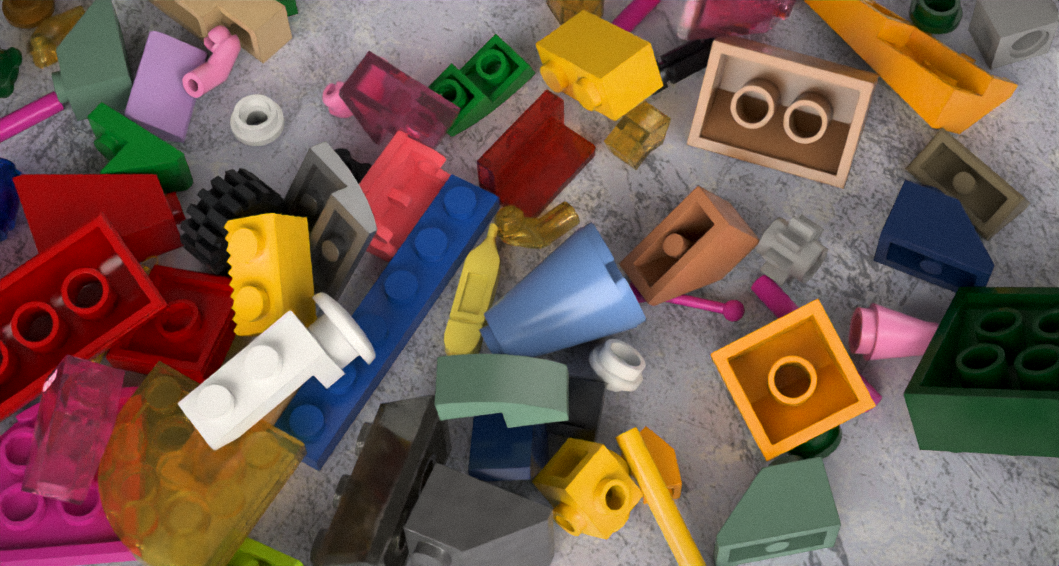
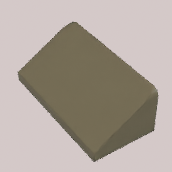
M943 127L905 168L923 185L936 187L945 195L959 199L975 230L987 241L1031 204Z

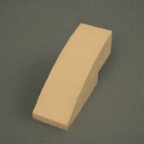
M148 0L203 43L204 38L208 36V33L218 25L227 27L231 35L237 34L241 47L262 63H265L292 39L286 8L276 0Z

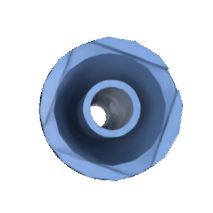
M592 222L575 231L484 313L488 325L479 329L492 354L535 358L631 330L646 321V317L625 277L622 276L614 262L613 255Z

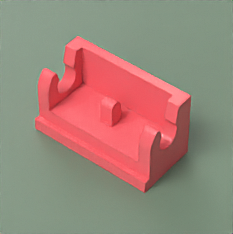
M401 130L396 132L359 183L368 200L377 227V232L366 251L387 262L391 261L451 176L441 169L446 161L443 155L409 138L408 134Z

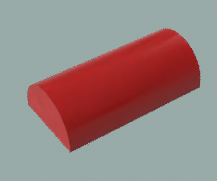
M100 212L0 279V422L170 308L149 275L103 212Z

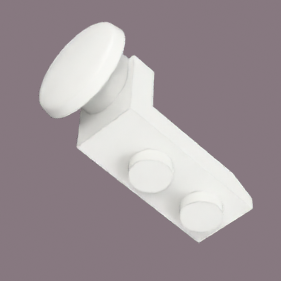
M323 292L314 295L312 298L325 314L308 328L289 310L177 403L213 450H217L239 438L313 375L328 389L345 374L342 369L360 355L368 365L371 364L376 357L372 344L356 321L337 301Z

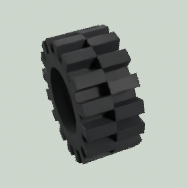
M239 168L238 172L234 169L225 171L224 180L219 176L213 178L210 181L212 188L209 191L202 188L197 194L201 198L197 205L190 203L186 210V213L191 218L182 220L180 227L185 232L180 235L181 243L185 245L183 248L212 272L220 276L231 277L228 272L232 266L227 262L231 255L226 251L229 242L225 239L229 232L224 228L228 220L266 213L287 214V211L283 208L286 203L281 195L253 173Z

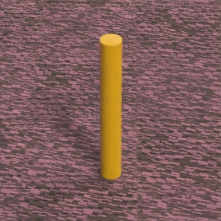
M637 427L615 437L678 565L707 566Z

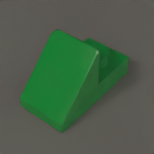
M103 102L87 116L96 137L93 143L96 149L109 160V163L101 170L100 174H156L164 194L173 191H186L194 184L185 155L180 150Z

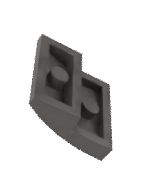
M324 141L309 148L284 198L286 205L283 208L287 211L286 215L307 217L314 292L316 294L320 292L326 293L338 302L377 232V227L368 200L360 185L339 155Z

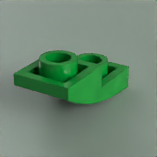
M495 34L460 70L451 63L423 91L415 102L452 138L498 108L536 73L522 57Z

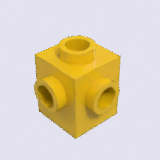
M568 438L532 480V483L552 505L554 521L562 529L574 536H579L583 533L607 540L612 533L624 526L629 519L630 511L643 497L642 491L629 476L632 471L628 463L620 455L607 449L604 444L575 438Z

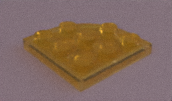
M158 361L122 407L106 435L98 468V487L102 507L120 542L144 566H226L307 455V450L303 442L262 419L239 438L217 450H213L177 404L200 384L161 361Z

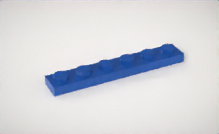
M451 174L351 316L372 344L376 354L375 359L368 365L360 355L342 369L345 374L328 389L314 375L301 386L267 434L270 445L318 471L321 470L500 209L499 196Z

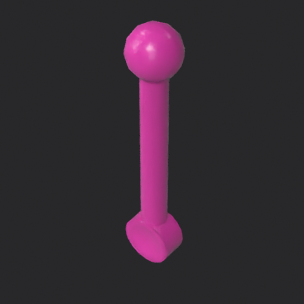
M631 281L629 286L638 303L646 302ZM684 294L666 301L724 315L726 320L731 322H737L745 313L743 304L738 300H729L723 303Z

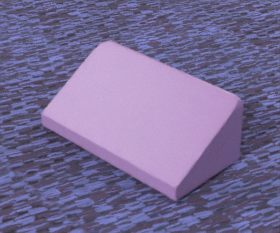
M150 30L125 109V117L162 140L184 143L197 98L190 96L185 91L182 79L188 72L207 62L208 53L162 32Z

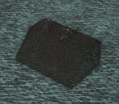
M435 395L381 403L373 423L365 422L356 441L355 455L359 457L351 475H342L335 490L333 508L337 510L329 529L321 528L318 531L310 553V562L314 564L313 566L407 565L410 553L404 526L436 463L445 466L452 450L448 420H440L435 407Z

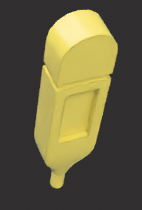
M495 223L490 224L486 238L479 246L471 250L465 259L449 315L450 320L448 319L444 333V347L447 356L479 354L483 337L479 329L488 323L484 313L493 305L501 274L500 257L496 244L499 226Z

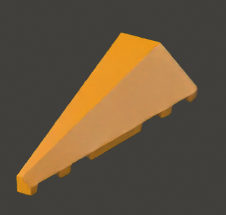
M804 0L932 128L940 130L943 127L948 132L961 134L1009 99L1018 86L1006 77L1002 78L986 72L975 64L976 60L965 53H957L934 38L931 33L919 29L912 22L874 0Z

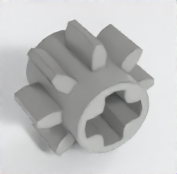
M801 215L799 218L793 216L790 222L782 217L775 219L762 235L756 248V252L766 260L760 272L781 286L786 282L791 284L794 278L803 284L808 282L820 268L828 252V248L817 241L824 229L804 215Z

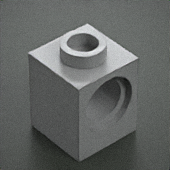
M977 0L968 31L991 70L1048 53L1056 30L1059 27V12L1052 0Z

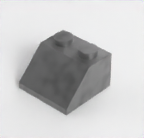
M436 463L404 526L412 566H550L555 556L553 509L439 463Z

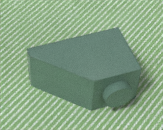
M95 0L56 48L60 71L51 73L59 102H70L77 121L88 119L87 116L101 102L115 111L126 109L134 83L121 25L112 0Z
M790 455L776 459L768 467L761 468L716 535L713 552L714 566H735L834 547L841 522L822 457L804 460L801 456Z

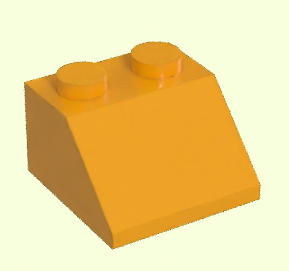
M819 299L710 354L716 369L766 462L876 406Z

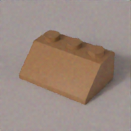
M723 33L714 39L686 145L844 189L865 127L879 74Z

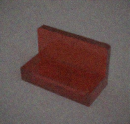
M546 89L477 160L479 187L499 196V204L524 222L532 223L595 157L596 146L564 125V100Z

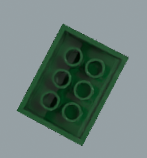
M1059 287L958 288L903 393L920 450L1059 458Z

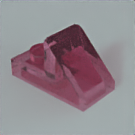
M368 51L339 90L341 99L377 145L382 143L388 133L395 135L398 130L407 133L409 138L435 150L457 120L461 110L460 107L371 51Z

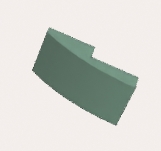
M461 354L437 357L435 407L440 420L502 413L507 428L568 421V368L566 364L518 355Z

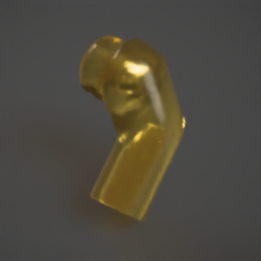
M82 5L45 19L25 43L26 53L32 55L36 67L42 69L58 62L56 43L61 42L83 16L85 11Z
M563 201L539 219L524 217L523 210L514 205H508L496 213L494 223L498 228V237L505 244L539 250L547 247L577 226L580 220L574 208L568 202Z

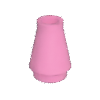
M872 303L868 308L857 307L850 323L849 347L852 353L862 354L866 361L923 356L939 324L923 321Z

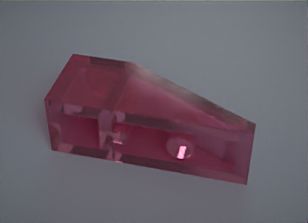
M687 0L676 37L684 40L767 33L780 19L784 21L788 19L796 0Z

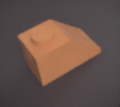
M698 185L619 265L646 302L655 306L722 280L758 245L760 239L730 202Z

